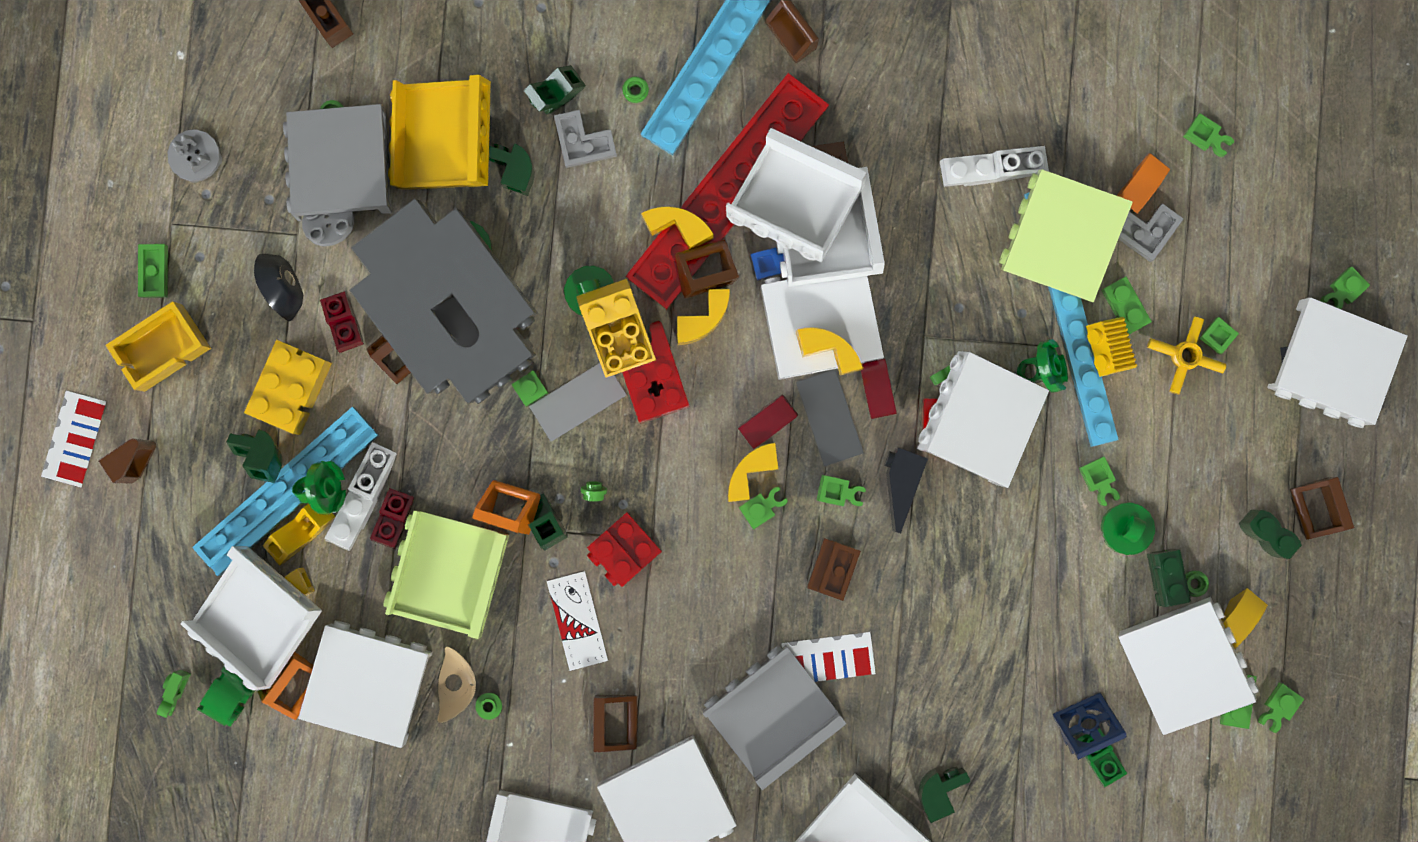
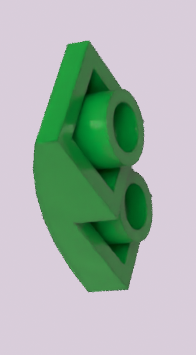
M1099 728L1098 731H1099V733L1101 734V736H1102V737L1105 736V735L1103 734V732L1101 731V729ZM1085 734L1077 739L1087 743L1094 741L1090 734ZM1111 745L1085 756L1104 788L1128 774L1113 752Z

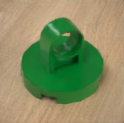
M594 265L583 266L573 271L567 278L564 287L565 300L572 311L577 315L583 316L576 296L615 282L612 276L603 268Z
M1053 339L1040 342L1037 346V357L1023 360L1018 365L1017 375L1035 384L1043 382L1052 393L1066 390L1063 383L1068 382V370L1064 355H1058L1055 349L1059 347L1058 343ZM1033 364L1036 367V374L1028 379L1025 376V369L1028 365Z
M318 461L311 465L305 477L300 478L294 483L292 493L301 503H309L311 508L318 514L326 515L338 512L343 506L346 497V490H342L341 480H345L340 467L333 461Z
M1120 503L1111 507L1103 516L1101 522V531L1105 544L1114 552L1123 555H1134L1146 550L1153 542L1156 532L1155 522L1150 512L1143 506L1135 503Z

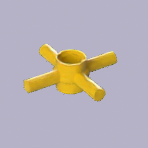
M1193 318L1185 342L1173 346L1150 338L1147 344L1149 349L1170 355L1173 364L1177 367L1169 390L1171 393L1180 395L1187 370L1193 369L1197 365L1219 373H1224L1226 369V363L1203 356L1201 348L1196 344L1204 322L1202 318ZM1184 349L1191 353L1189 363L1182 358Z

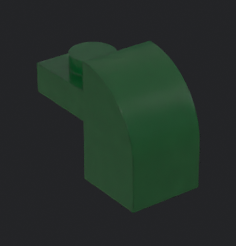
M568 65L558 67L545 81L529 84L524 89V92L529 97L533 107L537 108L539 112L544 111L548 115L571 101L586 85L574 68Z
M515 143L511 153H509L507 147L499 144H494L493 147L489 146V161L506 167L500 182L503 188L528 196L535 176L534 165L528 153Z
M258 429L255 438L249 434L237 435L230 433L226 443L234 455L246 457L242 466L249 477L275 483L281 470L283 459L272 437Z
M544 493L541 494L534 521L528 524L540 548L546 551L568 538V534Z
M952 767L943 772L944 776L939 777L937 771L932 769L922 778L918 795L930 823L955 813L947 792L971 782L963 768Z

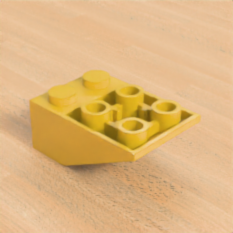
M627 279L576 296L605 378L656 360Z

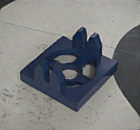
M1101 692L1053 714L1065 745H1068L1071 755L1075 754L1078 760L1127 738L1124 728ZM1086 710H1096L1101 712V714L1096 716L1092 713H1087ZM1078 714L1080 717L1078 724L1069 728L1070 721ZM1088 718L1094 719L1097 722L1096 726L1092 729L1083 728L1081 723ZM1106 722L1109 731L1106 736L1102 737L1098 730L1100 724ZM1080 733L1090 734L1094 741L1090 743L1081 742L1073 736Z

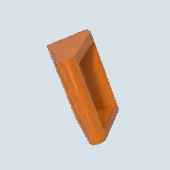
M493 480L475 507L472 518L516 533L529 535L531 529L528 524L534 521L540 501V494ZM498 492L527 501L517 519L493 512Z
M294 652L269 689L257 691L261 702L296 720L299 717L307 688L292 708L279 700L278 696L299 668L311 674L314 665Z

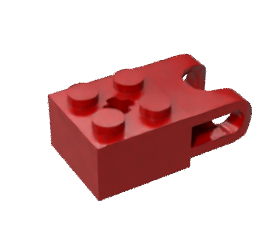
M659 320L652 322L650 325L651 347L656 360L622 372L640 424L690 407L663 325ZM658 383V386H663L664 389L660 390V396L655 397L654 393L649 394L652 384Z

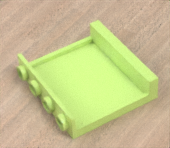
M1042 169L1038 170L1037 174L1033 173L1029 180L1027 188L1031 189L1028 199L1023 198L1018 209V213L1021 214L1018 224L1014 223L1010 230L1008 238L1012 239L1009 249L1004 248L999 260V263L1003 264L1001 270L1094 302L1131 208L1132 201Z
M414 511L413 515L409 514L406 520L405 530H408L406 540L401 541L398 549V555L401 556L399 566H394L391 581L394 584L392 591L387 592L384 600V607H387L385 614H394L468 634V637L481 638L509 535L423 511Z

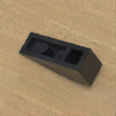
M895 448L894 452L889 451L884 466L888 467L886 476L892 529L900 534L928 458L901 448Z

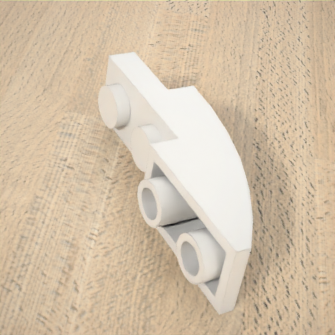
M1045 146L1000 150L992 154L944 158L940 161L944 187L956 185L972 186L1029 177L1033 173L1037 174L1038 170L1041 169L1049 172Z
M371 443L348 488L349 492L344 504L324 538L326 541L348 551L351 550L361 529H364L383 490L397 455L395 452L376 443Z

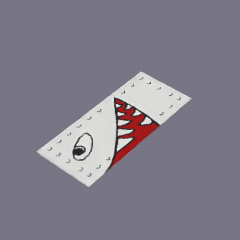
M585 571L547 581L569 670L608 661Z

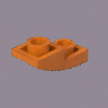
M1149 153L1132 172L1133 176L1116 196L1132 201L1131 209L1138 214L1167 176L1170 168Z

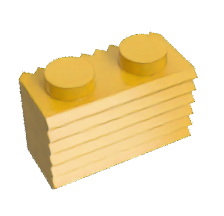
M1124 317L1086 326L1087 338L1091 344L1094 365L1099 377L1137 367Z

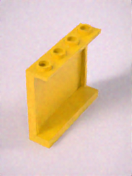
M469 75V80L403 84L393 80V89L390 93L392 102V115L390 116L391 141L389 143L391 164L388 170L390 185L402 190L488 186L491 81L481 75Z

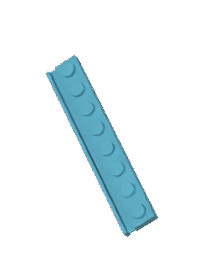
M725 0L641 132L643 138L648 139L651 143L672 156L674 155L772 0Z
M351 407L280 470L275 483L266 482L192 548L214 570L217 576H221L232 562V559L227 556L232 546H248L250 549L253 548L302 504L292 493V487L297 480L306 476L312 464L318 461H333L342 469L380 435L374 431L372 426L355 407Z

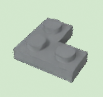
M580 110L554 115L566 168L617 157L611 129L585 135Z
M1164 204L1158 206L1147 223H1144L1129 212L1118 239L1146 260L1152 262L1183 218Z

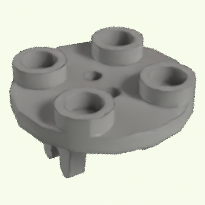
M197 129L186 130L178 134L170 143L167 152L168 163L172 171L181 179L192 183H197L211 177L222 163V155L216 140L208 133Z
M352 211L305 215L302 219V229L305 236L312 243L320 246H332L342 242L351 233L354 226V214Z

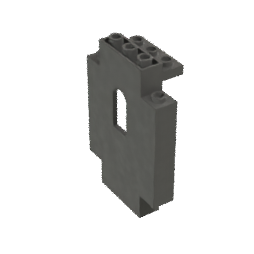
M413 199L351 247L370 274L352 287L350 292L427 394L443 392L450 386L448 383L450 380L468 404L474 401L479 404L491 395L488 391L497 385L498 388H501L512 379L510 374L518 369L522 372L533 364L531 358L536 354L531 348L534 346L528 338H523L517 329L520 327L524 330L534 323L533 317L538 312L461 210L455 208L437 222L422 201ZM452 294L479 330L478 341L471 347H462L457 344L432 310Z

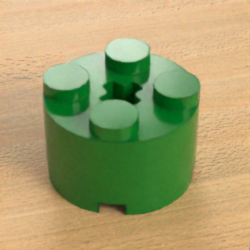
M223 667L221 676L215 678L197 710L223 726L228 725L231 727L245 708L241 703L246 704L255 690L247 688L237 674Z

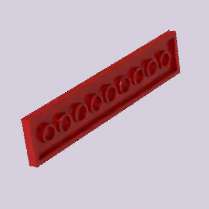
M787 73L680 207V209L695 214L712 231L713 239L701 246L723 240L735 225L727 218L726 205L733 203L766 145V136L769 130L772 128L801 142L828 109V103L791 74ZM676 224L659 233L625 276L666 310L682 291L675 254L689 250ZM710 255L686 261L692 278Z

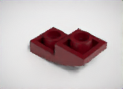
M343 291L321 299L320 302L325 320L330 326L336 350L341 353L364 345L346 292Z
M886 359L862 363L863 369H861L871 419L897 414Z
M782 394L764 406L760 412L742 423L738 430L751 447L755 449L794 420L798 413Z
M389 488L380 508V516L370 536V540L396 549L414 497Z

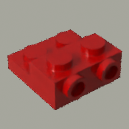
M628 512L587 547L590 551L587 557L595 566L601 564L608 571L604 576L614 587L617 584L623 587L662 552Z

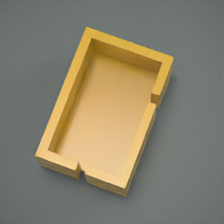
M174 301L105 345L119 366H124L121 371L132 388L143 392L187 365L185 360L193 361L211 349L185 307Z
M276 340L244 413L289 433L301 435L310 413L299 410L300 406L313 408L332 363Z

